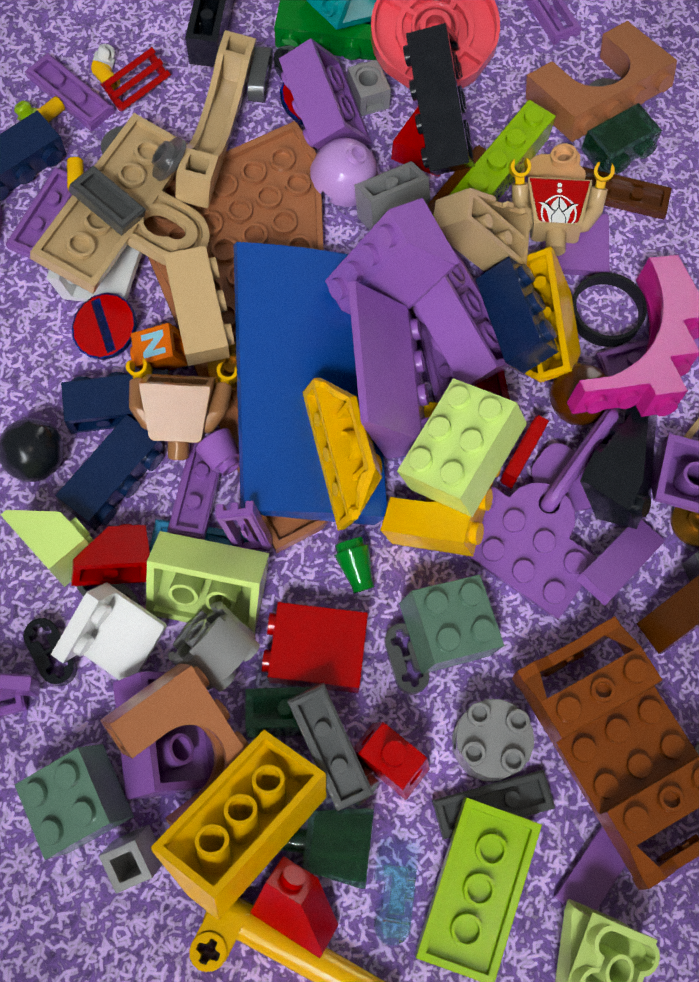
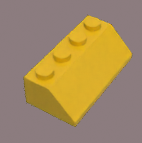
M263 730L151 846V850L183 891L219 921L327 798L326 773L269 732Z

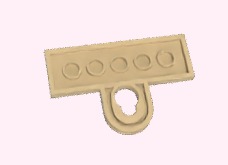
M133 113L94 166L146 209L145 217L121 236L72 195L30 251V259L94 294L127 245L163 265H166L163 255L165 253L206 246L207 248L210 233L202 215L192 207L164 192L176 176L177 170L162 181H158L152 175L154 167L152 158L155 151L164 141L170 142L176 136ZM151 216L165 217L180 226L185 231V236L181 239H173L169 236L154 235L147 230L144 221Z

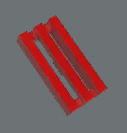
M153 47L101 83V86L120 112L171 75L168 69L165 70L162 66L164 64L162 60L158 59L154 54L156 52ZM146 59H149L151 65L117 90H113L111 87L113 83ZM154 70L157 71L159 75L123 102L120 100V95Z
M540 415L535 416L500 480L501 484L510 489L513 488L549 422L548 419Z

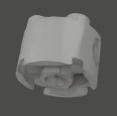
M221 601L209 605L213 610L207 615L203 611L199 612L184 627L172 644L178 649L177 652L169 651L168 658L175 666L179 663L192 665V667L197 666L209 681L210 685L206 689L215 688L221 692L232 683L235 677L233 672L242 661L250 660L257 653L260 644L255 640V633L243 624Z
M485 699L473 704L456 722L452 734V752L456 761H458L459 765L469 776L484 782L500 781L521 771L530 760L534 748L533 728L528 714L516 705L501 699Z

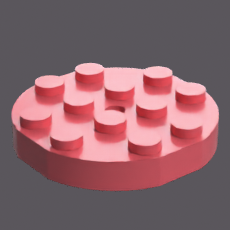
M377 0L371 17V43L378 63L385 73L410 89L409 80L414 78L412 66L408 67L404 58L403 46L408 45L406 33L446 23L458 38L459 50H455L458 61L461 63L463 77L457 80V86L461 85L464 88L478 78L496 51L500 33V17L495 0Z

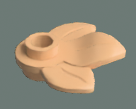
M563 143L555 146L550 154H540L530 160L531 170L525 176L585 180L586 173L580 166V154L571 144Z

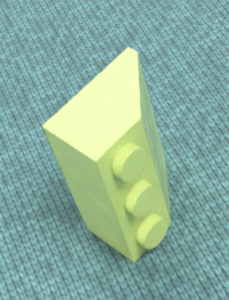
M160 531L147 559L146 610L157 617L189 623L201 611L207 615L213 610L209 605L221 601L243 624L255 633L266 584L269 553Z

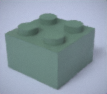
M480 575L412 590L399 603L421 674L489 657L505 646Z
M103 744L77 747L15 784L44 860L70 853L134 817Z

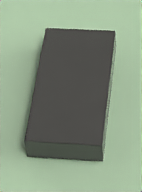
M92 166L69 185V192L121 236L145 217L146 209L95 166Z

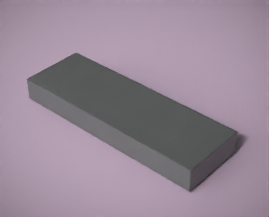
M324 682L287 699L316 766L326 773V788L336 810L344 809L373 795V790Z
M544 770L432 800L442 840L452 837L464 797L520 817L555 809Z

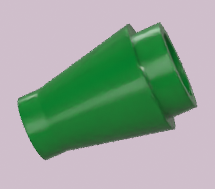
M363 537L350 539L335 545L337 554L334 557L350 583L353 594L374 588L369 544L365 545Z

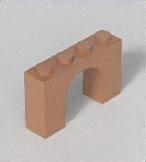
M629 21L603 33L600 58L622 78L620 81L607 86L584 85L571 78L553 61L527 74L526 99L533 101L554 114L556 117L553 125L571 142L590 134L598 127L617 119L623 113L642 105L645 101L661 92L667 91L673 86L677 60Z
M182 663L174 666L100 720L121 753L132 759L163 735L180 726L196 725L210 739L214 751L212 773L207 783L198 793L165 818L170 826L249 745L244 736L239 731L234 732L227 722L230 714L223 703L218 699L213 700L206 688L210 684L201 669L197 666L192 667V665Z

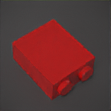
M278 602L277 612L269 613L267 635H273L271 650H264L262 672L268 673L269 683L313 688L324 682L327 690L359 693L368 613Z

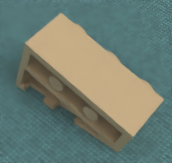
M472 188L435 201L434 218L447 241L481 270L487 272L507 257L512 258L520 265H527L531 221L530 208H516L514 203L510 201L498 202L495 196Z
M206 246L163 254L188 366L230 358L228 346L234 345L235 342L231 324H223L221 312L227 311L223 290L216 291L214 279L220 278L216 257L208 258Z

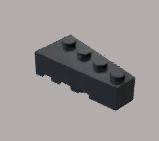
M446 23L406 33L408 45L403 46V52L407 66H412L414 79L409 80V87L413 101H418L420 113L415 114V122L419 135L423 134L425 147L421 148L424 167L429 168L430 172L434 175L475 167L469 123L467 119L463 120L462 116L463 113L467 112L466 97L462 86H457V80L463 77L461 63L458 61L455 50H459L458 38Z

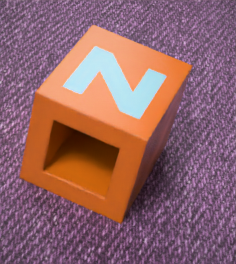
M165 323L131 333L132 347L130 348V356L135 363V367L142 370L143 358L147 360L151 368H159L161 370L168 369L169 371L188 365L180 330L172 324Z

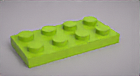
M464 797L414 954L416 959L480 982H495L542 824Z

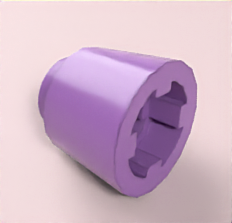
M228 428L211 433L195 449L196 453L214 473L221 472L223 476H226L239 468V448Z

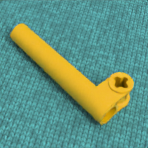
M241 897L236 900L219 921L206 911L203 923L189 949L192 964L198 970L204 972L219 969L226 961L236 940L312 982H386L327 947L321 958H318L252 915L250 912L254 905ZM213 939L217 942L215 950L220 953L219 959L217 961L210 959L207 964H203L201 962L203 954L198 951L201 943L208 945Z

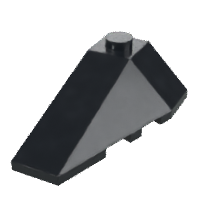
M636 405L626 409L625 422L623 424L615 423L611 428L610 434L612 439L607 445L599 444L580 479L596 519L637 529L641 518L646 517L651 508V484L657 415L641 417Z

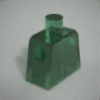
M374 809L314 811L308 818L307 829L299 828L281 851L304 853L302 868L310 873L365 889Z

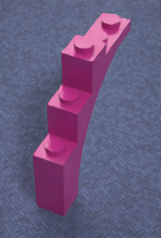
M679 255L649 257L636 279L646 300L650 324L649 340L645 354L633 365L613 376L579 380L567 401L572 414L584 412L594 414L606 409H628L636 405L641 417L651 415L666 416L678 408V404L688 392L681 376L689 372L692 364L699 356V349L694 341L699 337V291Z

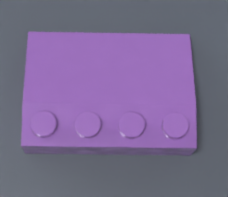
M356 281L348 282L361 424L386 459L406 456L429 417L425 418L424 406L429 405L428 390L426 384H421L420 373L425 372V361L422 351H417L416 340L422 339L419 319L412 318L407 306Z

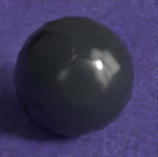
M36 418L17 420L7 426L0 436V463L6 472L16 479L25 482L44 480L55 473L62 462L64 455L63 440L58 431L50 423Z

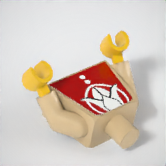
M525 158V171L518 173L514 167L515 159H513L509 164V173L515 177V183L512 184V202L516 208L522 209L527 207L531 209V240L536 242L546 241L545 248L552 247L556 256L563 255L566 252V243H577L580 233L589 231L602 215L608 192L605 186L606 182L613 177L614 165H611L609 176L601 177L597 172L600 162H598L593 172L596 184L592 186V180L528 177V181L525 182V176L531 170L530 160Z

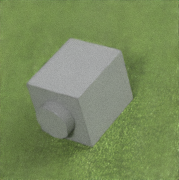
M149 824L114 839L99 855L116 894L153 878L163 865L151 850V846L157 840Z

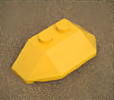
M552 247L542 249L527 256V266L535 278L532 285L545 303L546 309L543 310V313L556 331L557 337L554 341L559 351L524 373L540 383L572 371L573 365L577 364L581 354L571 291Z
M313 378L302 393L337 529L344 530L358 519L382 479V461L375 452L372 438L361 424L358 398L322 378Z

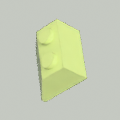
M5 510L1 514L3 519L64 587L71 582L73 559L93 541L87 529L76 517L69 521L61 512Z

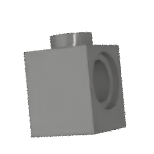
M378 61L362 62L349 67L347 80L361 116L389 109L391 88Z

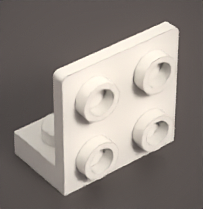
M127 245L94 294L51 270L48 271L46 278L62 299L88 302L94 297L108 294L118 296L126 302L142 253ZM100 298L91 301V303L101 304Z
M106 582L86 592L51 655L62 663L76 655L79 657L84 655L109 674L121 680L141 671L167 625Z

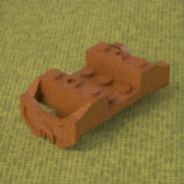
M616 616L548 656L538 659L516 671L512 677L513 682L517 688H520L631 873L632 880L638 890L652 888L682 866L699 857V835L697 834L658 856L656 862H653L637 847L638 844L699 808V755L655 688V685L661 682L662 678L642 647L621 626ZM607 638L616 641L624 654L622 657L547 698L542 676L548 677L584 657L585 652Z

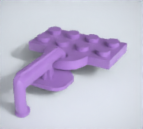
M614 408L606 409L576 451L560 443L551 444L546 447L532 466L531 475L533 483L518 488L510 497L492 486V505L489 511H485L482 522L484 526L482 542L480 545H476L473 557L466 556L557 620H559L582 587L577 578L597 559L595 555L571 540L570 536L575 527V512L591 508L580 479L596 448L611 436L610 430L619 418L618 411Z

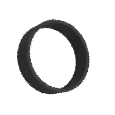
M598 273L586 278L579 284L572 298L578 334L586 341L598 346L615 347L627 343L637 334L647 314L646 300L640 288L630 279L616 273ZM601 284L622 289L633 299L637 306V326L625 334L616 336L595 332L579 316L576 303L578 295L591 286Z

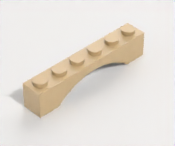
M227 30L224 31L199 123L190 143L186 146L176 172L175 198L181 202L207 209L209 207L249 81L256 38Z

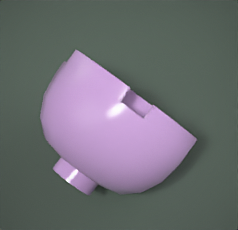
M348 137L334 139L324 145L316 154L310 166L311 180L315 189L320 194L324 191L326 195L331 197L329 202L343 207L356 206L354 185L377 176V162L370 149L360 141Z

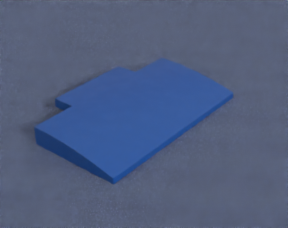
M236 242L233 250L240 507L245 508L246 501H254L260 515L336 522L302 392L313 378H322L358 398L351 315L340 309L336 300L331 296L325 282L348 254L304 247ZM374 441L375 452L382 461V479L360 516L352 524L376 525L384 520L386 513L384 457Z

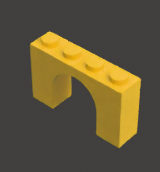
M429 402V405L424 406L425 418L431 416L438 403ZM492 484L473 517L437 501L424 502L390 497L381 532L392 544L473 557L476 545H480L483 539L484 526L482 522L485 511H489L492 505Z

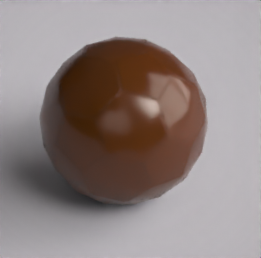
M577 363L573 365L572 371L560 375L552 382L550 402L554 412L571 425L583 426L597 422L605 410L594 414L588 412L572 414L567 401L579 380L608 376L600 368L592 364Z

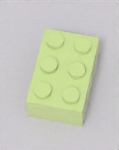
M453 378L397 472L410 490L473 517L527 425L518 403Z

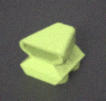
M568 899L564 909L555 982H643L644 977L651 975L659 965L660 953L656 945L658 940L632 929L616 918Z

